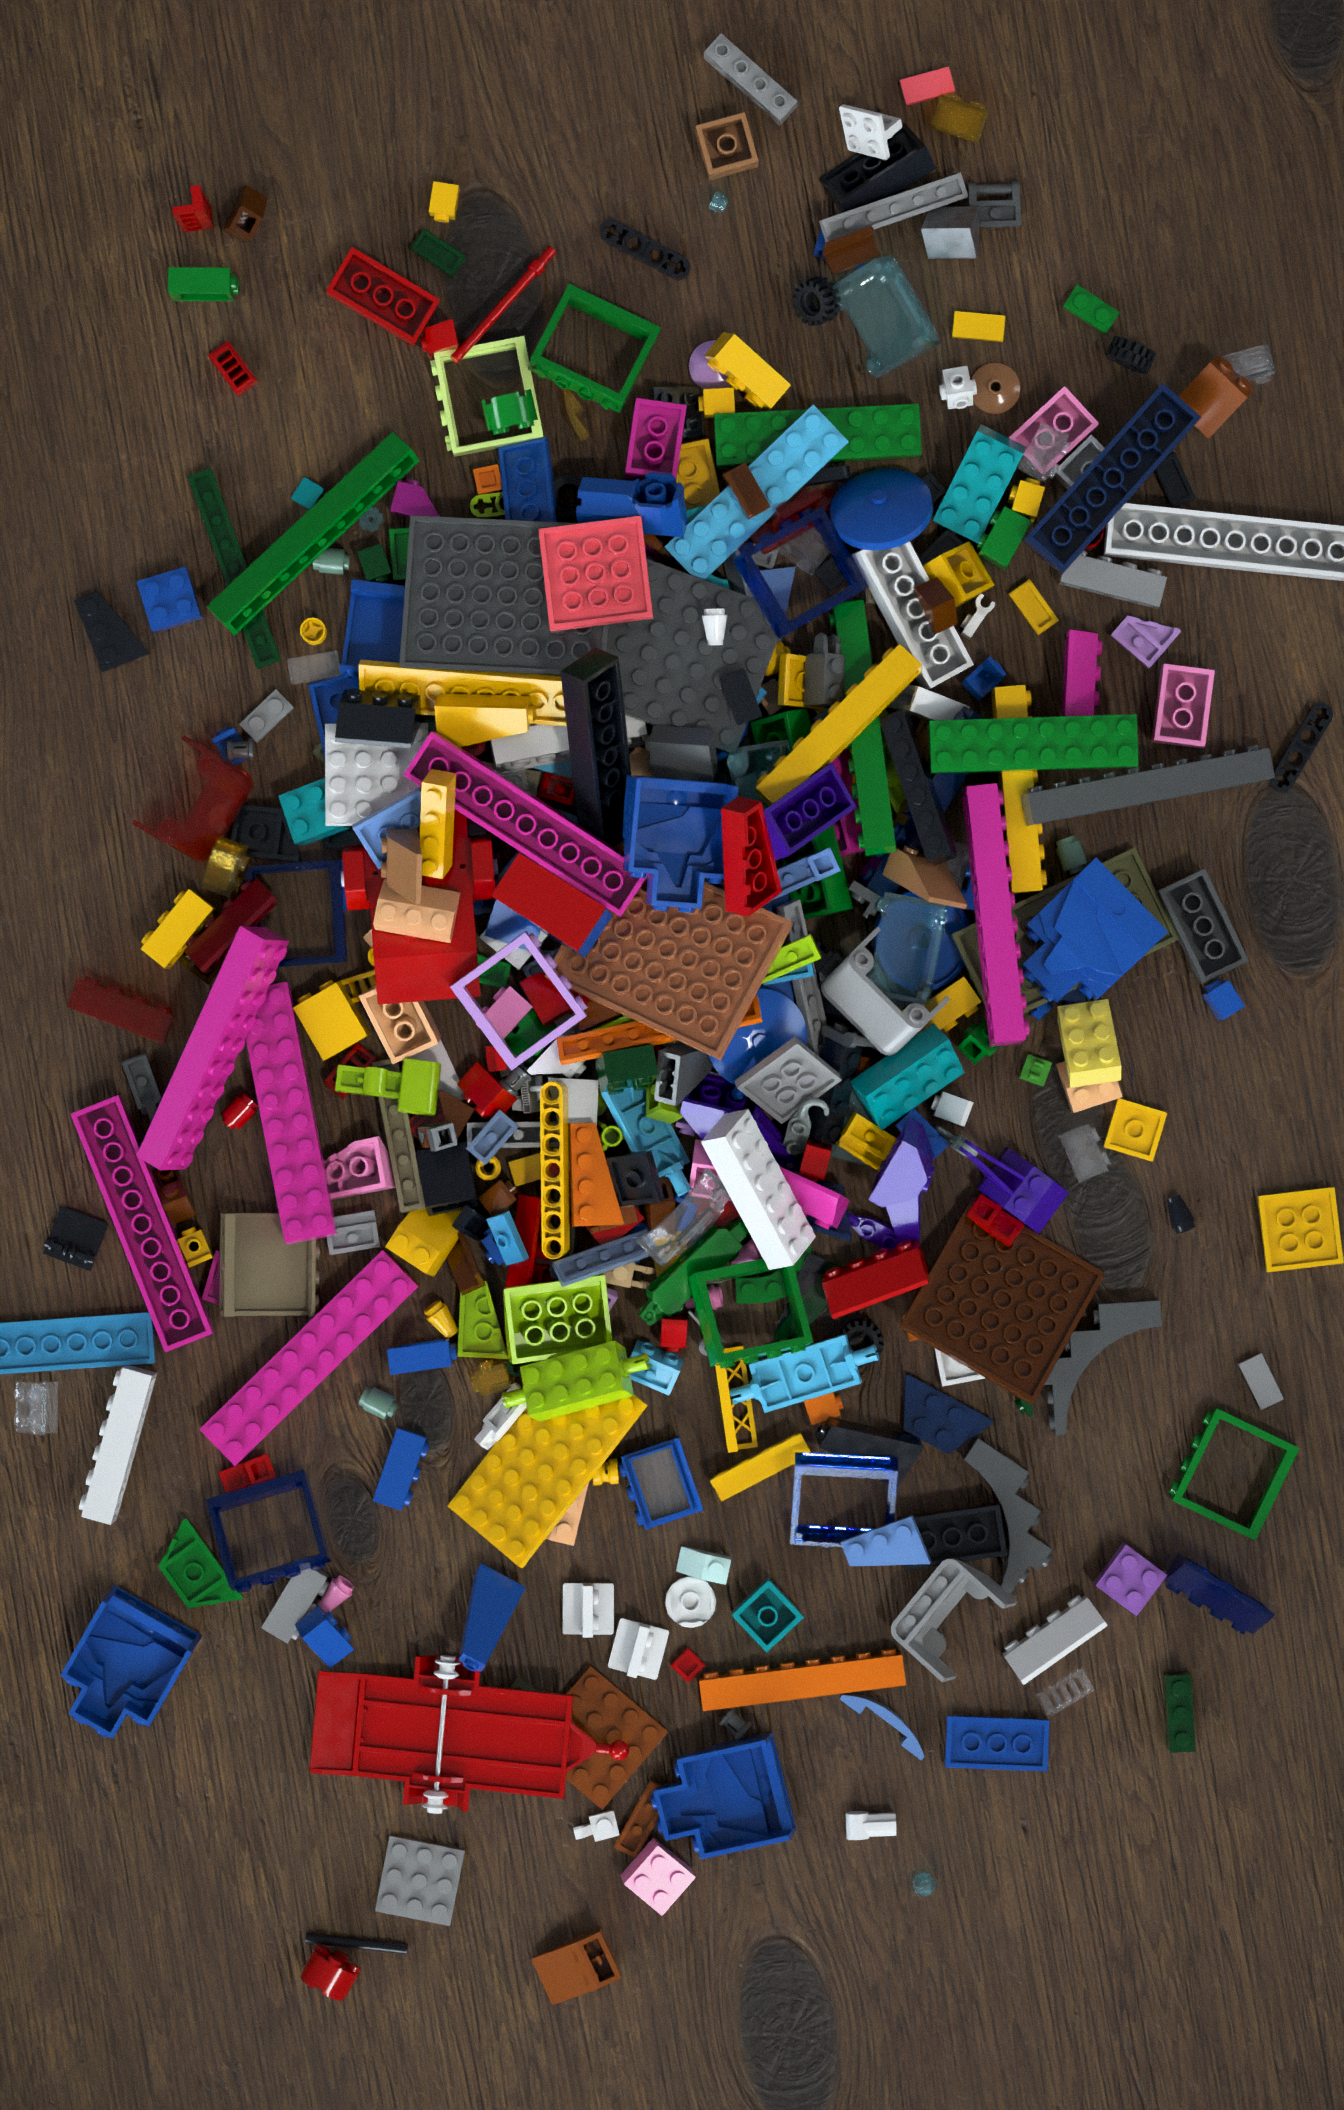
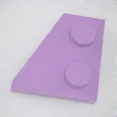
M1126 616L1110 636L1149 669L1179 635L1181 630Z

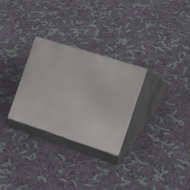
M979 206L938 207L928 211L921 228L928 259L978 258Z

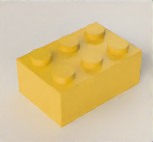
M723 332L704 354V357L709 360L706 364L716 373L720 372L728 378L725 381L735 390L739 389L746 394L744 398L754 407L772 408L791 386L789 382L733 333Z
M188 889L187 892L182 890L173 901L176 904L171 912L166 910L157 921L160 924L155 931L150 930L141 941L144 944L141 950L165 969H171L187 948L185 944L195 934L198 935L205 923L217 912L214 906L191 889Z

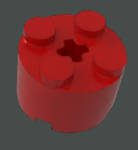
M317 1944L302 1970L300 1978L311 1988L314 1989L316 1986L321 1989V1994L338 2001H343L358 1977L361 1967L355 1963L348 1962L349 1956L338 1950L332 1953L327 1947Z

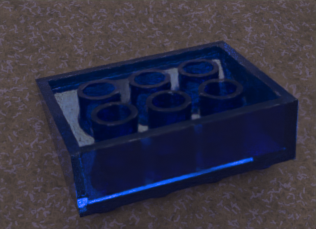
M1179 1552L1166 1571L1167 1576L1164 1579L1167 1582L1166 1588L1178 1595L1180 1591L1189 1595L1187 1599L1189 1602L1201 1608L1202 1604L1211 1609L1209 1614L1220 1621H1223L1224 1617L1233 1622L1231 1627L1243 1635L1246 1631L1254 1634L1275 1615L1261 1602Z

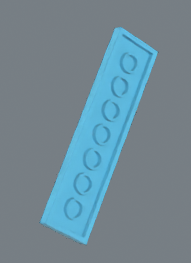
M813 404L748 466L771 508L748 520L728 486L686 526L684 537H674L664 548L690 575L705 580L849 441Z

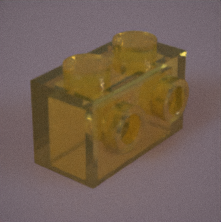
M493 1359L480 1362L478 1368L474 1370V1375L471 1377L473 1389L475 1392L479 1391L481 1397L511 1388L512 1386L505 1360L494 1363Z

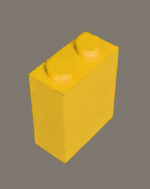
M330 980L319 987L321 992L314 996L311 993L297 999L299 1004L293 1007L323 1061L371 1035L370 1030L341 981L334 983Z

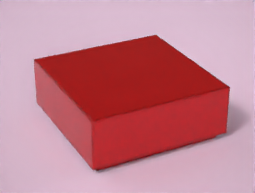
M687 1646L670 1663V1666L689 1683L706 1664Z

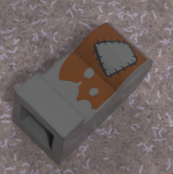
M433 1122L417 1127L421 1148L430 1147L431 1151L436 1152L458 1145L452 1122Z

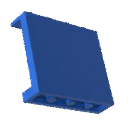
M352 579L342 662L339 667L340 674L345 675V678L359 680L360 660L400 663L405 586Z

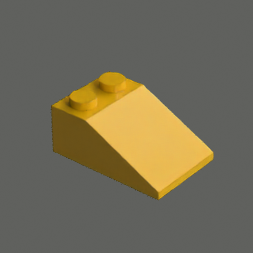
M426 1209L411 1211L398 1225L385 1247L425 1274L435 1277L459 1239L458 1233L460 1231L456 1230L452 1225L462 1210L429 1216Z

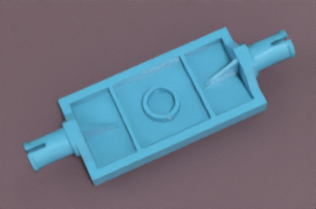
M633 1087L625 1088L623 1093L616 1095L602 1092L601 1095L631 1152L652 1150L659 1178L664 1175L668 1177L678 1197L693 1190L681 1170L690 1160L672 1125L646 1117V1089L634 1091Z
M842 1334L806 1346V1351L791 1354V1351H787L777 1358H765L750 1363L749 1368L752 1380H750L749 1384L729 1389L730 1397L734 1396L731 1399L734 1405L753 1398L759 1399L764 1413L861 1384L862 1380L858 1366L878 1361L879 1354L878 1352L875 1353L877 1350L875 1344L853 1351L847 1335Z

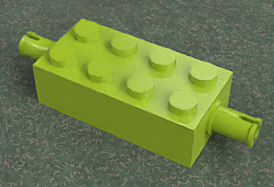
M611 1341L521 1366L523 1387L503 1392L502 1398H506L503 1400L506 1408L526 1403L528 1416L541 1422L634 1396L630 1374L650 1369V1363L646 1364L650 1360L646 1353L627 1358L626 1348L616 1341Z

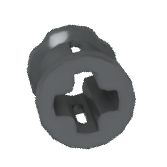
M231 738L227 739L228 761L249 758L250 761H254V739L249 738L248 741H232Z
M518 1065L504 1080L501 1079L499 1083L516 1097L518 1095L517 1091L527 1080L530 1081L533 1077L523 1067Z
M729 1708L717 1724L725 1726L734 1734V1738L739 1740L752 1723L749 1720L745 1721L735 1713V1708Z

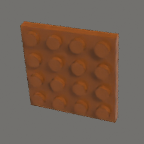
M590 1665L566 1693L574 1695L572 1721L598 1743L611 1744L616 1740L625 1741L629 1746V1754L624 1760L618 1761L613 1759L610 1754L595 1753L568 1771L567 1780L603 1810L669 1731Z

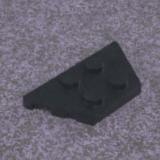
M236 804L229 814V819L219 829L220 833L212 845L209 844L207 847V852L212 854L302 863L303 860L298 845L293 842L283 809Z

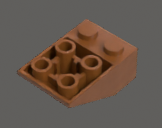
M601 1926L531 1958L552 2005L597 1990L622 1978V1971Z

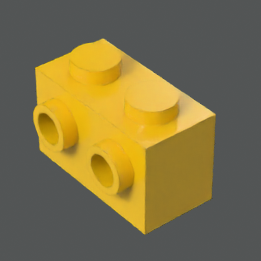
M1026 478L1025 481L1020 480L1017 486L1013 485L1007 503L1011 504L1010 509L1031 520L1033 523L1037 517L1045 487L1040 486L1041 482L1038 480Z

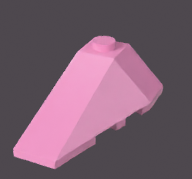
M379 1136L354 1141L348 1147L328 1157L329 1159L324 1161L331 1200L396 1188L390 1155Z

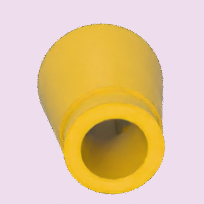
M493 1156L489 1161L494 1166L492 1172H487L484 1169V1164L479 1159L477 1160L475 1170L481 1179L493 1180L499 1175L501 1164L496 1157Z
M437 1300L424 1310L425 1319L443 1334L446 1339L459 1331L446 1303L443 1304L441 1300Z

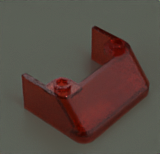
M183 736L181 740L202 752L197 761V770L203 777L209 779L208 783L183 824L175 819H166L161 822L156 831L135 819L132 824L197 862H206L213 856L252 790L253 779L244 770L190 738Z

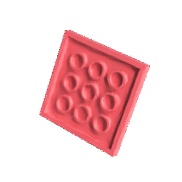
M641 516L538 529L551 632L654 619Z

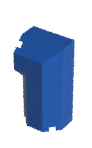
M659 472L646 474V479L640 482L639 478L634 481L583 477L577 498H581V506L577 505L576 508L577 522L588 523L641 516L644 534L684 537L688 520L683 485L680 482L677 483L671 473Z

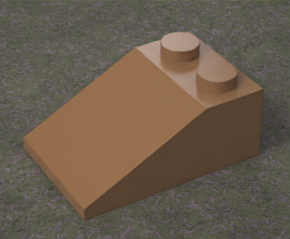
M386 829V838H381V853H386V862H381V878H386L387 887L416 904H421L422 850L418 829Z
M904 845L903 848L896 847V852L890 853L882 875L928 902L966 909L968 904L945 862L934 866L927 861L924 850L918 852L917 848L909 845Z

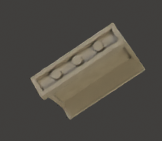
M220 1213L219 1315L224 1317L315 1316V1311L319 1309V1296L315 1295V1285L319 1284V1270H316V1259H319L320 1248L319 1244H316V1239L287 1245L284 1242L279 1213Z

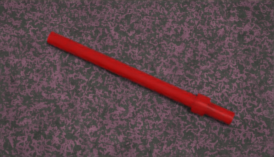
M548 246L538 259L532 260L523 276L450 356L455 363L460 362L535 276L539 277L545 270L544 266L556 254L554 248Z

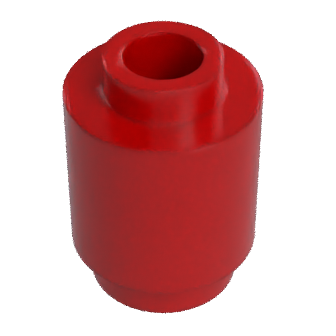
M243 1092L240 1096L236 1095L221 1112L224 1116L221 1120L230 1129L233 1130L236 1127L240 1130L256 1113L255 1109L259 1105Z

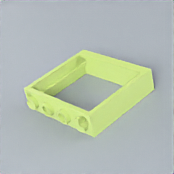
M524 336L474 345L462 359L517 350L524 392L531 389L538 420H534L535 426H531L532 433L464 446L459 445L444 363L453 361L450 356L456 349L434 353L435 360L430 361L433 376L438 375L440 384L435 386L438 401L443 400L444 410L440 411L443 426L448 425L449 435L445 436L447 451L452 450L454 457L498 449V447L544 437L532 373L528 370L529 358Z

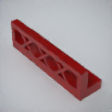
M201 185L190 186L193 204L172 207L176 221L184 233L213 229L211 205Z

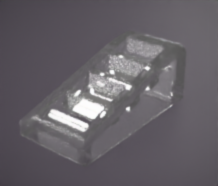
M1080 1668L1042 1689L1035 1695L1046 1715L1052 1716L1095 1690L1083 1668ZM1078 1678L1084 1689L1083 1691H1079L1073 1679ZM1066 1683L1069 1684L1074 1696L1071 1697L1065 1686ZM1058 1688L1060 1689L1065 1699V1701L1063 1702L1061 1701L1059 1695L1056 1692V1689ZM1048 1694L1051 1695L1056 1706L1053 1707L1050 1699L1047 1696Z

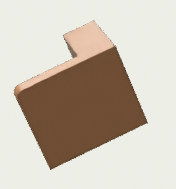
M774 678L760 686L767 691L760 704L769 717L786 707L778 705L779 685Z

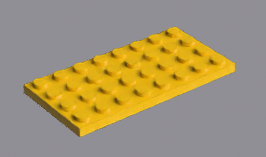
M634 1394V1396L541 1422L528 1416L526 1408L501 1439L494 1444L448 1504V1507L518 1567L523 1569L648 1405Z

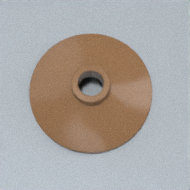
M989 363L983 365L971 378V380L975 379L977 394L973 395V403L983 412L989 414L1004 413L1011 409L1019 398L1020 382L1018 376L1010 367L1004 364ZM998 383L1000 390L997 392L993 391L991 384Z

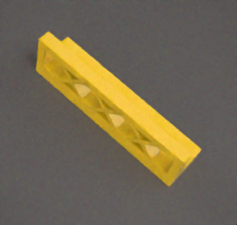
M743 1345L725 1348L723 1352L738 1351L744 1349ZM742 1360L735 1370L726 1368L732 1373L728 1379L726 1369H721L720 1365L715 1366L728 1453L737 1452L740 1449L758 1447L751 1399L742 1402L747 1406L748 1413L742 1421L739 1420L732 1413L734 1404H731L728 1386L734 1375L740 1378L744 1385L749 1384L746 1364ZM740 1367L742 1369V1376L737 1373ZM748 1417L750 1427L744 1423ZM734 1420L740 1423L736 1429L734 1426ZM741 1426H744L751 1432L752 1442L737 1444L736 1433Z
M799 1431L711 1477L710 1482L722 1502L812 1455Z

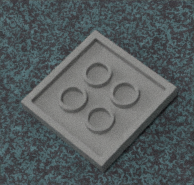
M793 1037L734 1082L737 1089L783 1124L795 1114L802 1101L808 1098L820 1097L842 1081L835 1069L800 1040Z
M390 1834L375 1911L450 1926L465 1849Z

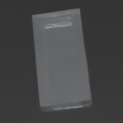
M337 650L287 659L291 685L329 679L341 675Z

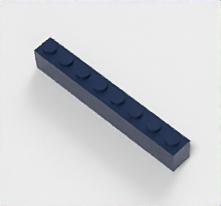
M963 706L953 720L985 718ZM968 773L931 774L943 813ZM905 799L901 803L900 811L893 821L896 847L903 848L904 845H909L917 848L918 852H921L922 845L907 800ZM890 853L872 855L869 862L861 869L857 882L890 901L900 886L882 875Z

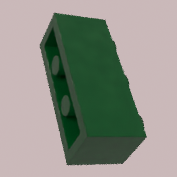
M1189 1671L1163 1672L1167 1749L1170 1753L1196 1752L1192 1675Z

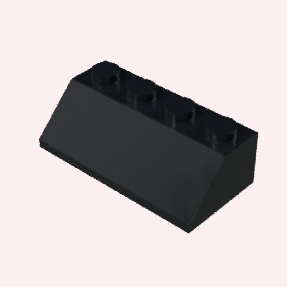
M905 123L902 124V128L887 140L890 157L887 160L857 153L819 178L841 213L896 195L936 169L926 145Z

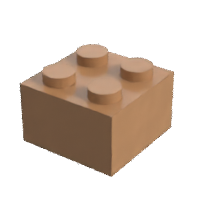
M745 112L695 126L709 181L758 167L759 161Z

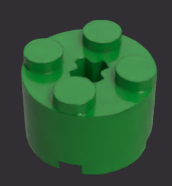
M531 389L525 390L526 396H522L521 392H515L490 398L491 404L487 403V399L481 400L487 430H492L493 435L509 432V426L516 424L518 429L535 426L534 420H538Z
M532 1008L504 1040L514 1054L518 1056L558 1027L555 1022L548 1026L543 1025L536 1011ZM551 1042L523 1063L529 1067Z

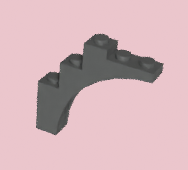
M1160 1300L1097 1303V1309H1093V1323L1098 1324V1329L1074 1330L1064 1348L1065 1352H1069V1356L1059 1357L1044 1384L1051 1385V1389H1047V1403L1052 1404L1053 1414H1048L1049 1430H1054L1056 1436L1066 1435L1067 1412L1071 1395L1079 1377L1089 1363L1105 1347L1121 1337L1141 1329L1162 1326Z
M976 1437L963 1456V1459L980 1472L992 1487L1000 1502L1006 1521L1008 1547L1006 1564L999 1586L1013 1598L1016 1593L1013 1589L1018 1582L1022 1584L1030 1572L1027 1569L1029 1565L1037 1571L1041 1566L1045 1568L1053 1556L1050 1554L1052 1549L1027 1532L1029 1528L1033 1530L1041 1519L1039 1516L1040 1509L1016 1494L1018 1490L1022 1492L1030 1480L1027 1477L1029 1474L1028 1470Z

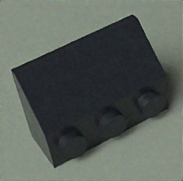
M356 688L344 689L339 702L335 742L412 748L421 724L420 695L387 693L385 691H361Z

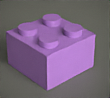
M1123 1542L1093 1583L1137 1616L1166 1578L1167 1574Z

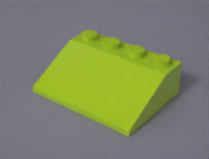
M605 1274L595 1275L564 1287L557 1280L503 1288L508 1359L512 1364L546 1360L612 1341Z

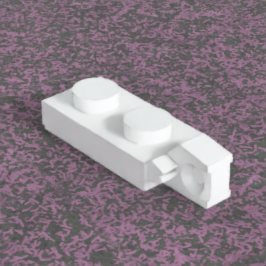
M515 1382L507 1392L522 1388V1386ZM501 1398L482 1420L484 1425L474 1440L480 1446L489 1450L501 1439L527 1408L526 1403L506 1408L503 1400L506 1398Z

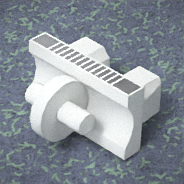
M531 1066L523 1068L527 1071ZM531 1074L533 1078L530 1081L527 1080L521 1087L522 1096H516L517 1100L512 1105V1110L524 1111V1113L540 1111V1090L543 1086L542 1075L536 1076V1074Z

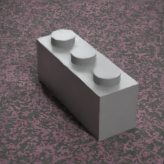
M302 1560L261 1628L287 1644L291 1638L296 1641L299 1632L295 1624L315 1609L317 1605L312 1602L317 1594L323 1596L330 1584L326 1581L329 1575Z

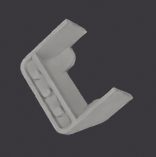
M877 927L824 979L821 990L823 995L882 1054L891 1056L896 1054L951 999L946 996L930 1012L918 1003L910 1004L901 1011L866 976L874 965V959L865 946L881 931Z
M956 1558L946 1559L940 1563L891 1625L893 1638L941 1682L953 1680L957 1677V1674L939 1659L946 1649V1639L937 1628L965 1593L968 1592L976 1599L990 1597L1002 1609L1015 1606L1017 1603L1014 1598L988 1575Z

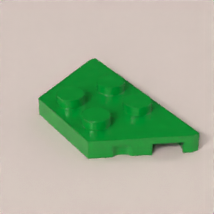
M187 1517L183 1519L158 1567L187 1608L234 1600L238 1601L244 1598Z

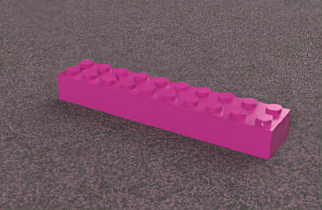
M434 730L430 732L403 776L422 787V781L431 769L456 773L455 809L620 917L646 879L630 877L631 872L623 870L625 854Z
M997 783L966 786L962 792V802L989 1045L994 1047L1021 1044L1026 1040V1035H1029L1028 1020L1023 1018V1011L1026 1009L1025 994H1021L1020 986L1024 983L1022 968H1018L1017 965L1018 958H1021L1020 944L1015 943L1014 938L1015 933L1018 932L1017 918L1012 917L1011 911L1012 907H1015L1014 892H1009V882L1012 881L1011 866H1006V858L1009 856L1008 841L1003 839V833L1006 830V818L1000 812L1001 805L1004 804L1003 791L998 790Z
M239 927L136 1155L137 1157L159 1170H186L191 1164L194 1150L204 1136V1128L214 1114L213 1108L224 1092V1084L228 1076L234 1070V1062L237 1055L244 1048L247 1033L255 1024L257 1011L266 999V991L276 977V969L280 961L286 955V947L289 943L287 939L266 927Z
M288 982L269 985L265 994L266 999L257 1011L255 1024L248 1031L246 1042L284 1242L289 1245L338 1235L296 1013L293 1009L294 1002L291 987Z
M122 1095L114 1096L71 1113L164 1352L215 1333L192 1271L188 1267L178 1242L179 1238L175 1228L162 1206L150 1165L136 1156L141 1142Z
M383 1249L199 1430L236 1466L420 1285Z

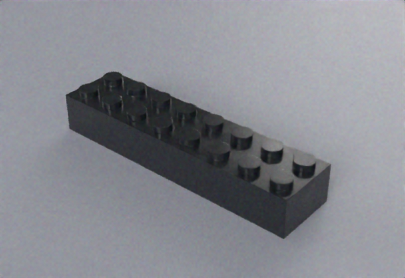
M594 648L561 670L560 673L578 824L613 847L624 839L622 835L626 776L631 775L619 657Z

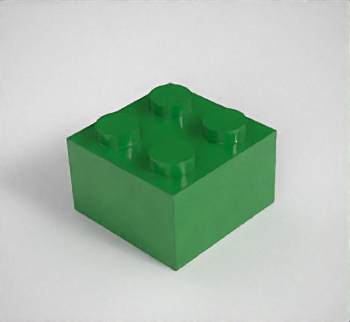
M1004 507L1002 512L996 510L988 527L992 528L990 534L984 532L976 547L980 551L978 554L979 558L1004 571L1032 521L1007 507Z

